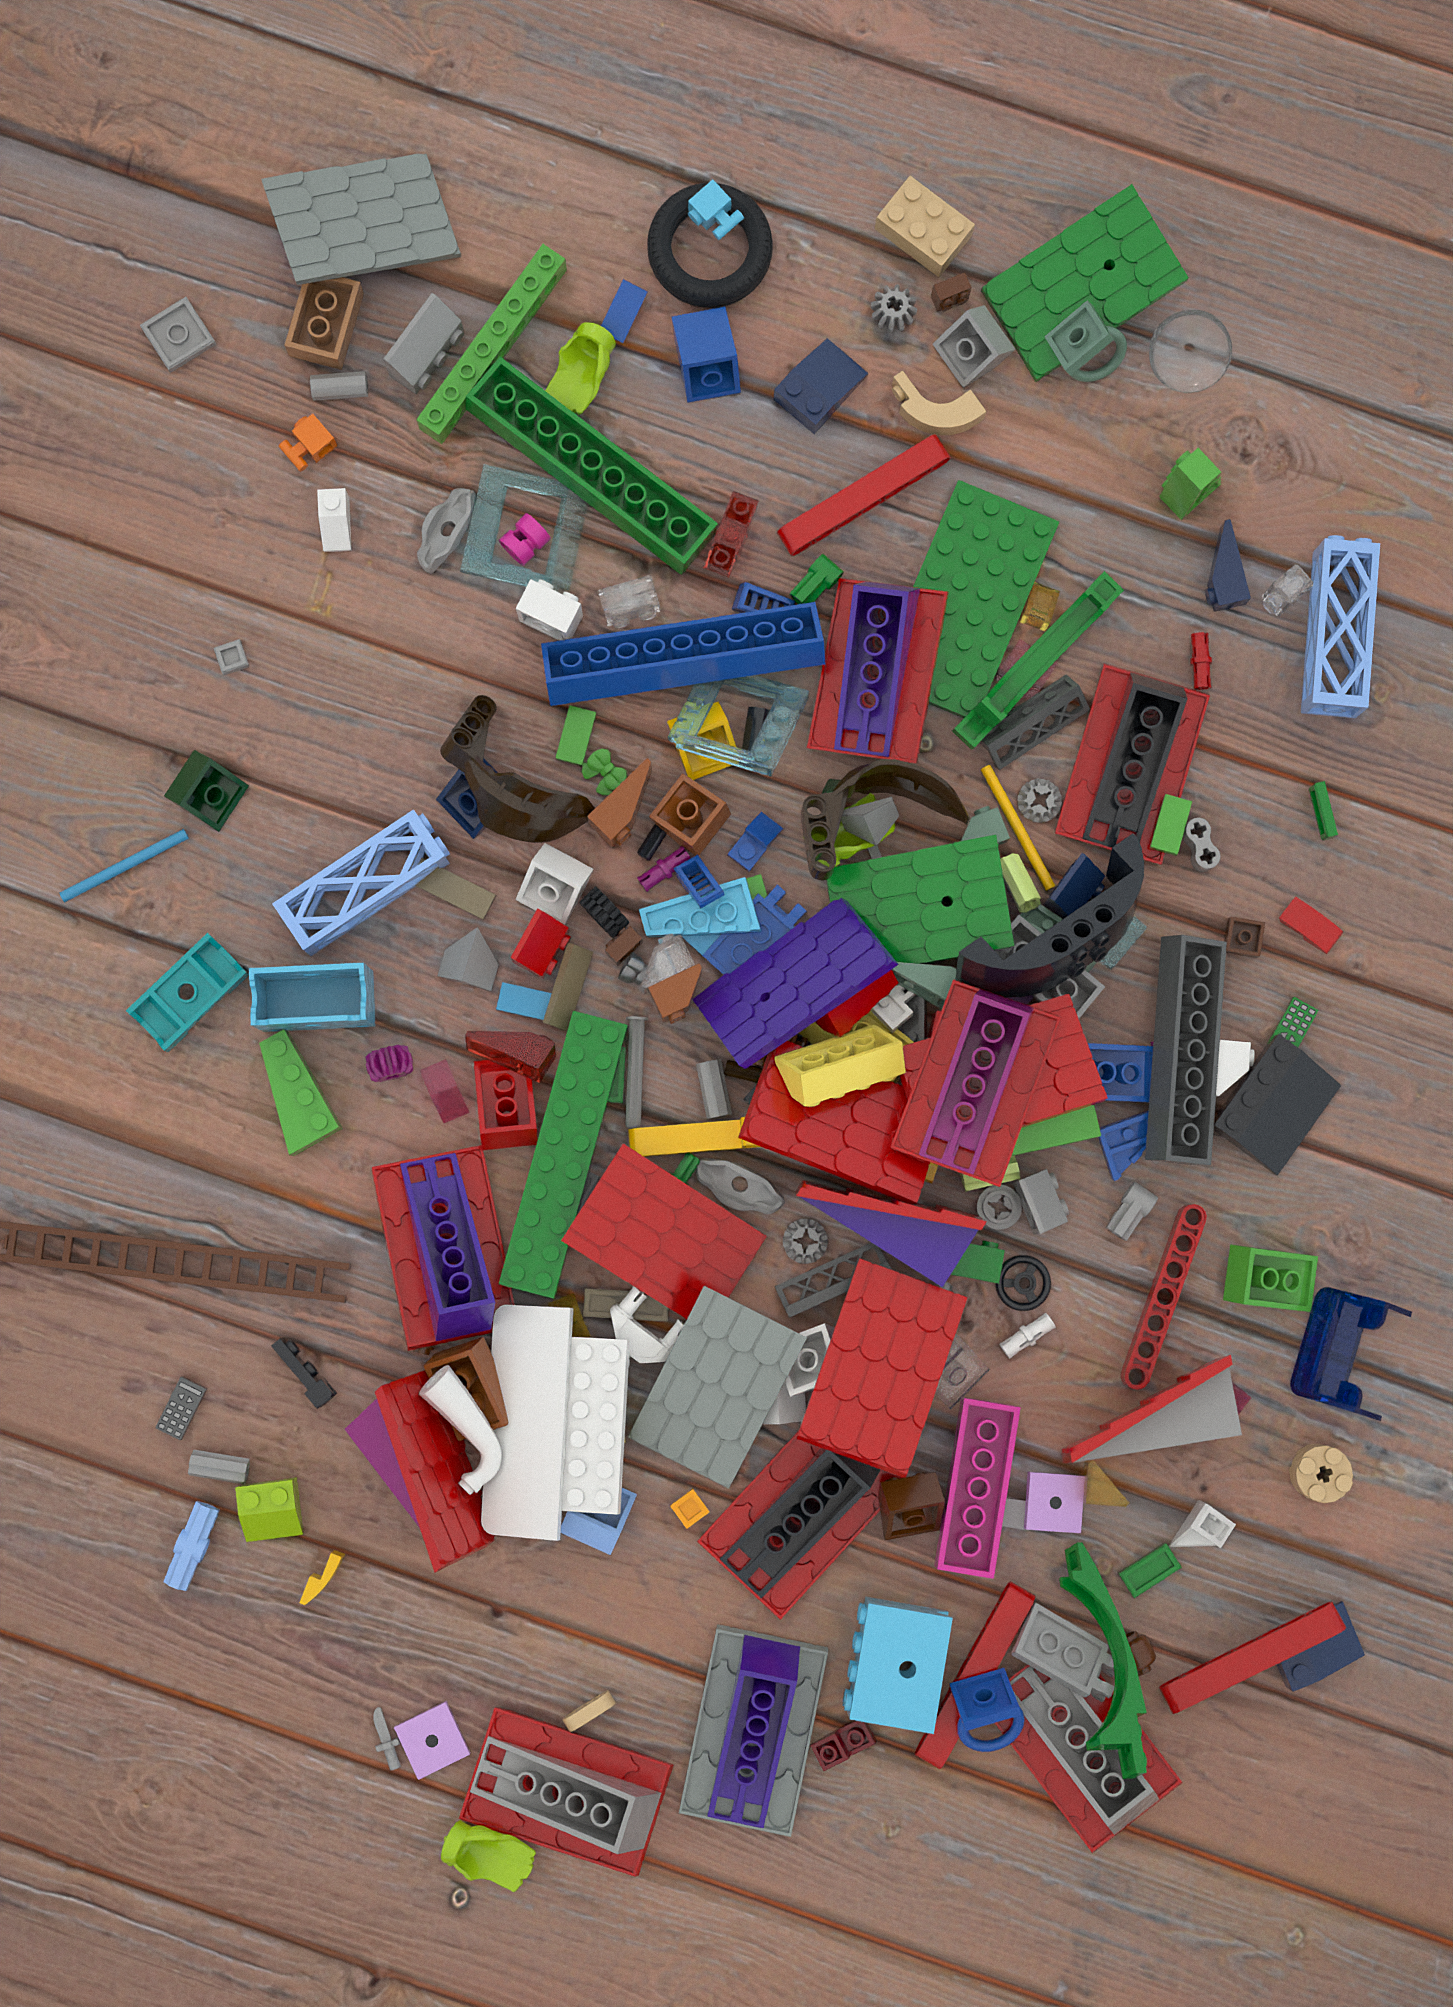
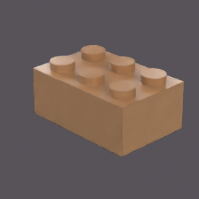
M341 277L302 284L284 345L290 357L342 370L364 295L361 283Z

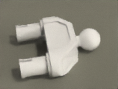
M633 1286L620 1304L616 1303L610 1309L615 1338L630 1340L629 1358L632 1357L639 1363L666 1362L684 1326L683 1321L677 1319L665 1337H660L659 1339L633 1319V1313L648 1297L647 1294Z

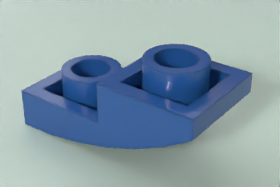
M625 279L622 280L601 324L602 327L613 335L615 340L624 343L648 292Z

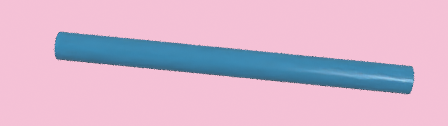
M182 829L65 889L59 894L65 903L189 839L185 829Z

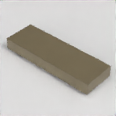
M421 858L419 864L424 862L425 859ZM439 867L415 885L482 920L485 919L496 898L495 894Z
M567 943L543 1023L568 1031L572 1012L576 1009L592 958V951Z
M585 1288L583 1317L611 1318V1307L616 1305V1303L620 1304L630 1291ZM648 1295L633 1313V1319L668 1322V1307Z

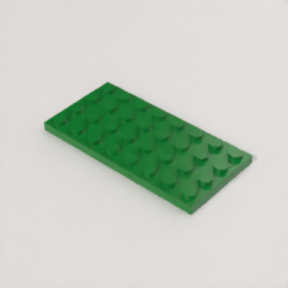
M958 480L913 587L949 591L928 704L964 718L988 693L1059 525V521L961 480Z

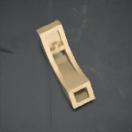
M903 371L893 378L892 392L899 402L904 401L901 404L899 414L910 425L920 431L941 436L954 435L969 430L985 418L987 411L971 390L952 402L938 404L922 397Z

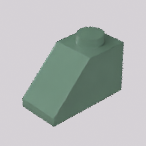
M989 806L974 811L975 816L970 819L961 841L996 835L998 845L1006 843L1010 837L998 807L991 810Z

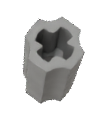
M365 371L310 375L313 401L368 397V382Z
M721 1059L696 1064L707 1119L731 1115L732 1111Z
M193 1450L189 1461L188 1475L245 1485L249 1474L250 1459Z

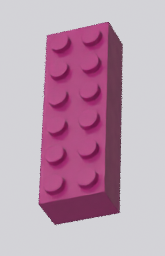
M961 1396L934 1564L938 1570L994 1579L1021 1409L1018 1406Z

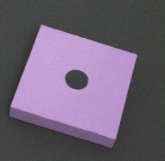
M1028 1471L1024 1529L1081 1533L1085 1476Z
M447 1701L394 1726L418 1780L471 1754Z

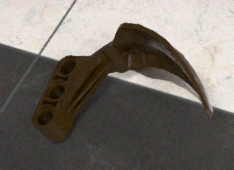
M486 695L475 697L441 746L440 753L447 762L464 772L476 798L478 816L484 827L514 840L542 843L559 839L587 823V816L596 808L587 797L534 784L514 772L495 773L491 766L483 762L489 722L496 713L497 706Z
M880 759L849 771L840 780L833 792L808 796L804 800L801 809V824L809 872L814 879L821 881L829 879L834 872L836 865L834 844L847 798H850L856 792L862 794L889 793L902 796L944 816L957 819L966 825L970 820L957 793L944 779L921 766L896 759ZM816 807L821 813L819 815H812L807 809ZM818 833L823 835L825 840L817 842L811 836ZM818 860L827 861L829 867L825 869L819 868L815 862Z

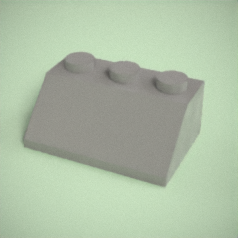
M431 293L384 357L389 376L414 394L428 386L432 379V372L436 367L440 368L445 363L448 357V350L452 345L456 346L464 335L462 321L435 294Z

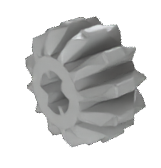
M898 284L895 285L894 291H891L887 285L884 286L883 293L876 292V301L871 302V309L874 310L872 319L880 320L878 323L879 328L888 325V332L890 333L893 332L894 326H897L898 330L902 332L905 327L904 323L911 325L913 323L912 316L917 314V308L913 306L916 303V298L908 297L910 292L908 288L900 292ZM893 305V307H894L895 309H897V308H899V309H898L897 312H895V310H894L893 308H890V309H889V306Z

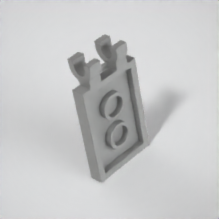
M1037 1603L1033 1604L1011 1655L1083 1697H1087L1091 1693L1094 1698L1103 1702L1105 1697L1110 1698L1114 1691L1113 1685L1098 1679L1101 1670L1110 1677L1115 1675L1112 1656L1107 1653L1109 1645Z

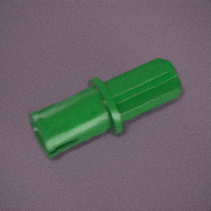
M688 1152L674 1173L670 1174L689 1186L687 1182L699 1165L700 1159Z

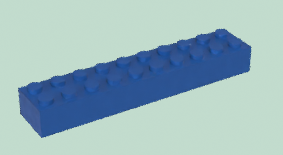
M815 602L541 643L550 706L825 665L824 639Z

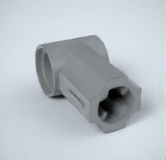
M1134 1181L1121 1199L1122 1204L1105 1228L1117 1237L1127 1241L1142 1217L1145 1218L1151 1211L1158 1197Z

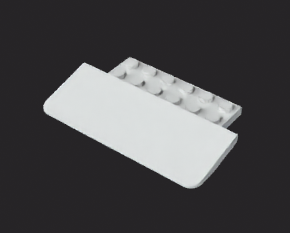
M502 1305L494 1313L491 1354L494 1358L509 1423L507 1426L493 1430L501 1447L502 1460L496 1475L483 1485L481 1524L483 1529L491 1535L558 1541L560 1540L562 1511L617 1515L621 1512L630 1340L572 1337L573 1308Z

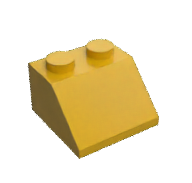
M719 702L667 721L685 772L692 780L740 762L727 717Z

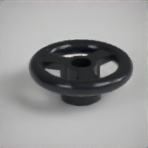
M1017 1255L1009 1258L1002 1264L999 1284L995 1283L999 1298L1006 1306L1017 1311H1030L1042 1305L1047 1299L1051 1290V1277L1046 1266L1037 1258L1028 1255ZM1020 1263L1029 1264L1025 1272L1018 1273L1014 1279H1004L1005 1274L1012 1266ZM1036 1269L1040 1272L1043 1280V1287L1038 1297L1033 1292L1037 1285L1036 1278L1033 1276ZM1021 1278H1026L1029 1282L1028 1286L1024 1289L1019 1285ZM1004 1287H1014L1018 1293L1024 1294L1029 1302L1020 1303L1014 1301L1007 1295Z

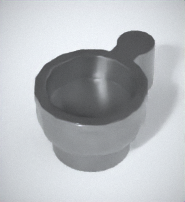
M631 952L617 979L628 984L635 983L639 986L650 966L645 964L639 955Z

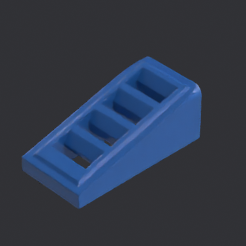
M744 582L739 585L732 610L745 613L765 610L769 600L773 601L771 609L778 608L779 603L784 604L783 607L792 606L795 604V601ZM750 593L751 597L748 606L744 605L747 594ZM758 596L762 597V600L759 609L757 610L754 608Z
M698 855L674 868L677 879L700 909L725 895ZM698 873H700V875H698V876L692 878L691 880H689V878H691V877L697 875ZM702 879H705L704 881L693 886V884L699 882ZM708 884L710 885L707 888L697 892V890L703 888L704 886ZM714 890V892H712V893L706 895L705 897L701 898V896H703V895L709 893L710 891Z

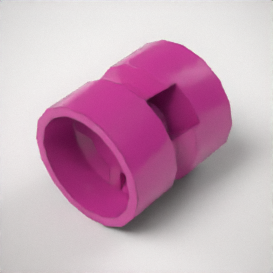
M525 513L515 523V530H508L499 539V543L506 552L522 566H525L535 556V549L541 550L551 540L547 531L528 513Z

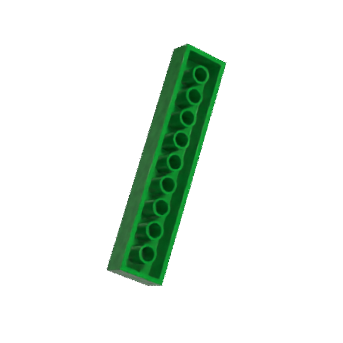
M502 357L498 358L466 395V410L680 575L687 570L715 536L718 526L716 521Z
M577 1011L572 1012L499 1280V1285L554 1300L556 1298L569 1250V1245L561 1240L580 1209L628 1031V1025Z

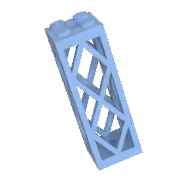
M1332 535L1325 538L1313 551L1301 713L1356 718L1369 706L1380 543H1372L1371 539L1357 538L1355 541L1344 540L1343 536ZM1330 565H1335L1329 574ZM1346 567L1355 568L1359 576L1358 590ZM1339 573L1355 601L1346 614L1331 587ZM1327 597L1340 620L1337 627H1335L1327 612ZM1356 616L1355 632H1354V630H1353V628H1352L1350 622H1351V621L1353 620V618ZM1325 625H1326V627H1327V629H1328V631H1329V633H1330V636L1328 637V639H1327L1326 642L1324 643ZM1344 631L1354 647L1353 660L1340 637ZM1334 644H1336L1349 670L1348 675L1341 684H1339L1325 657ZM1322 668L1334 693H1328L1321 680ZM1351 687L1350 695L1345 694Z
M413 809L272 904L301 948L312 956L416 887V884L437 867L444 868L450 863L446 857L450 853L439 836L435 839L431 836L435 831L425 815L422 813L418 816ZM410 832H412V833L414 834V836H406V835L409 834ZM411 851L400 875L374 876L385 852ZM425 854H427L429 858L419 864L421 858H424ZM361 866L357 877H344ZM382 889L362 902L367 890ZM350 891L338 916L313 917L325 892ZM314 897L313 902H312V904H311V906H310V908H309V910H308L306 916L304 917V915H305V913H306V911H307V908H308V906H309V904H310L312 898ZM300 906L299 911L296 915L294 909ZM307 930L320 931L314 934L313 936H310Z

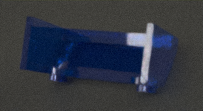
M1331 1287L1320 1289L1314 1298L1290 1380L1292 1392L1306 1399L1381 1421V1415L1360 1409L1363 1398L1362 1391L1359 1386L1348 1382L1363 1329H1379L1384 1324L1388 1311L1411 1317L1412 1311L1385 1301Z

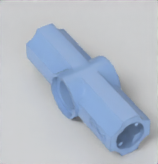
M195 1502L185 1529H182L174 1546L173 1553L175 1554L164 1579V1583L178 1590H188L197 1565L201 1563L210 1543L208 1538L220 1509L208 1503Z

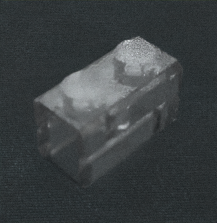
M1294 565L1284 575L1279 577L1262 595L1263 606L1270 614L1275 613L1276 616H1281L1313 586V581L1299 565Z
M651 575L598 590L607 626L613 625L614 628L625 627L630 624L629 620L639 617L641 621L649 620L657 616L656 612H660V604Z

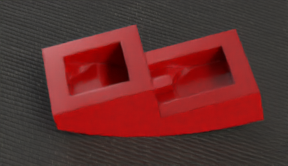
M1296 896L1279 917L1281 923L1302 935L1306 942L1325 954H1328L1343 934V931Z

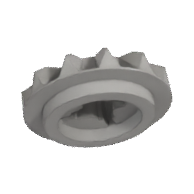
M1037 778L1027 782L1021 788L1017 802L1019 810L1025 818L1033 822L1043 823L1053 819L1061 809L1062 796L1059 788L1050 780ZM1035 793H1038L1039 796L1049 794L1044 801L1045 807L1041 804L1031 807L1036 799Z
M990 1186L981 1193L977 1200L978 1215L987 1221L985 1225L992 1229H1007L1014 1225L1021 1215L1022 1204L1020 1197L1008 1186ZM1003 1195V1206L1011 1211L1000 1212L995 1219V1209L988 1205V1202L997 1203Z
M811 1219L794 1221L787 1227L783 1236V1247L786 1254L792 1260L802 1264L813 1263L820 1259L828 1245L826 1231L818 1222ZM805 1229H808L809 1238L813 1239V1241H818V1243L808 1245L806 1253L803 1254L802 1244L794 1242L793 1239L802 1238Z

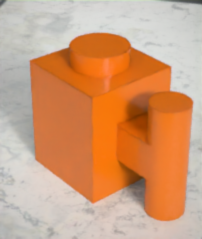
M313 413L309 417H302L295 423V428L292 430L295 439L298 441L295 446H292L288 440H284L279 444V448L300 472L308 467V464L302 458L307 453L317 463L337 447L334 437Z

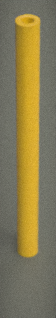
M991 765L985 766L981 769L982 774L1046 891L1056 886Z

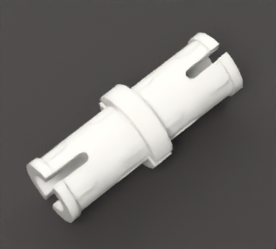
M1045 1312L1027 1326L1022 1325L1019 1327L1018 1332L999 1345L1010 1359L1030 1345L1032 1347L1035 1345L1036 1340L1055 1329L1056 1326Z

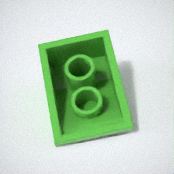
M1230 1244L1223 1300L1244 1305L1311 1312L1318 1256Z

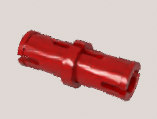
M1209 633L1191 634L1192 658L1190 659V665L1193 666L1194 674L1193 687L1194 690L1211 689L1210 664H1212V657L1209 654Z

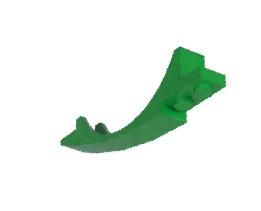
M1104 571L988 691L952 732L971 750L974 749L1008 715L1016 703L1048 668L1107 610L1124 590Z
M1077 1542L1064 1550L1069 1577L1059 1578L1060 1587L1081 1601L1097 1620L1111 1650L1115 1674L1114 1693L1110 1709L1100 1728L1086 1741L1087 1751L1118 1750L1122 1778L1133 1779L1147 1773V1758L1143 1752L1141 1741L1142 1729L1138 1723V1717L1146 1714L1147 1711L1136 1663L1118 1611L1101 1575L1083 1542Z

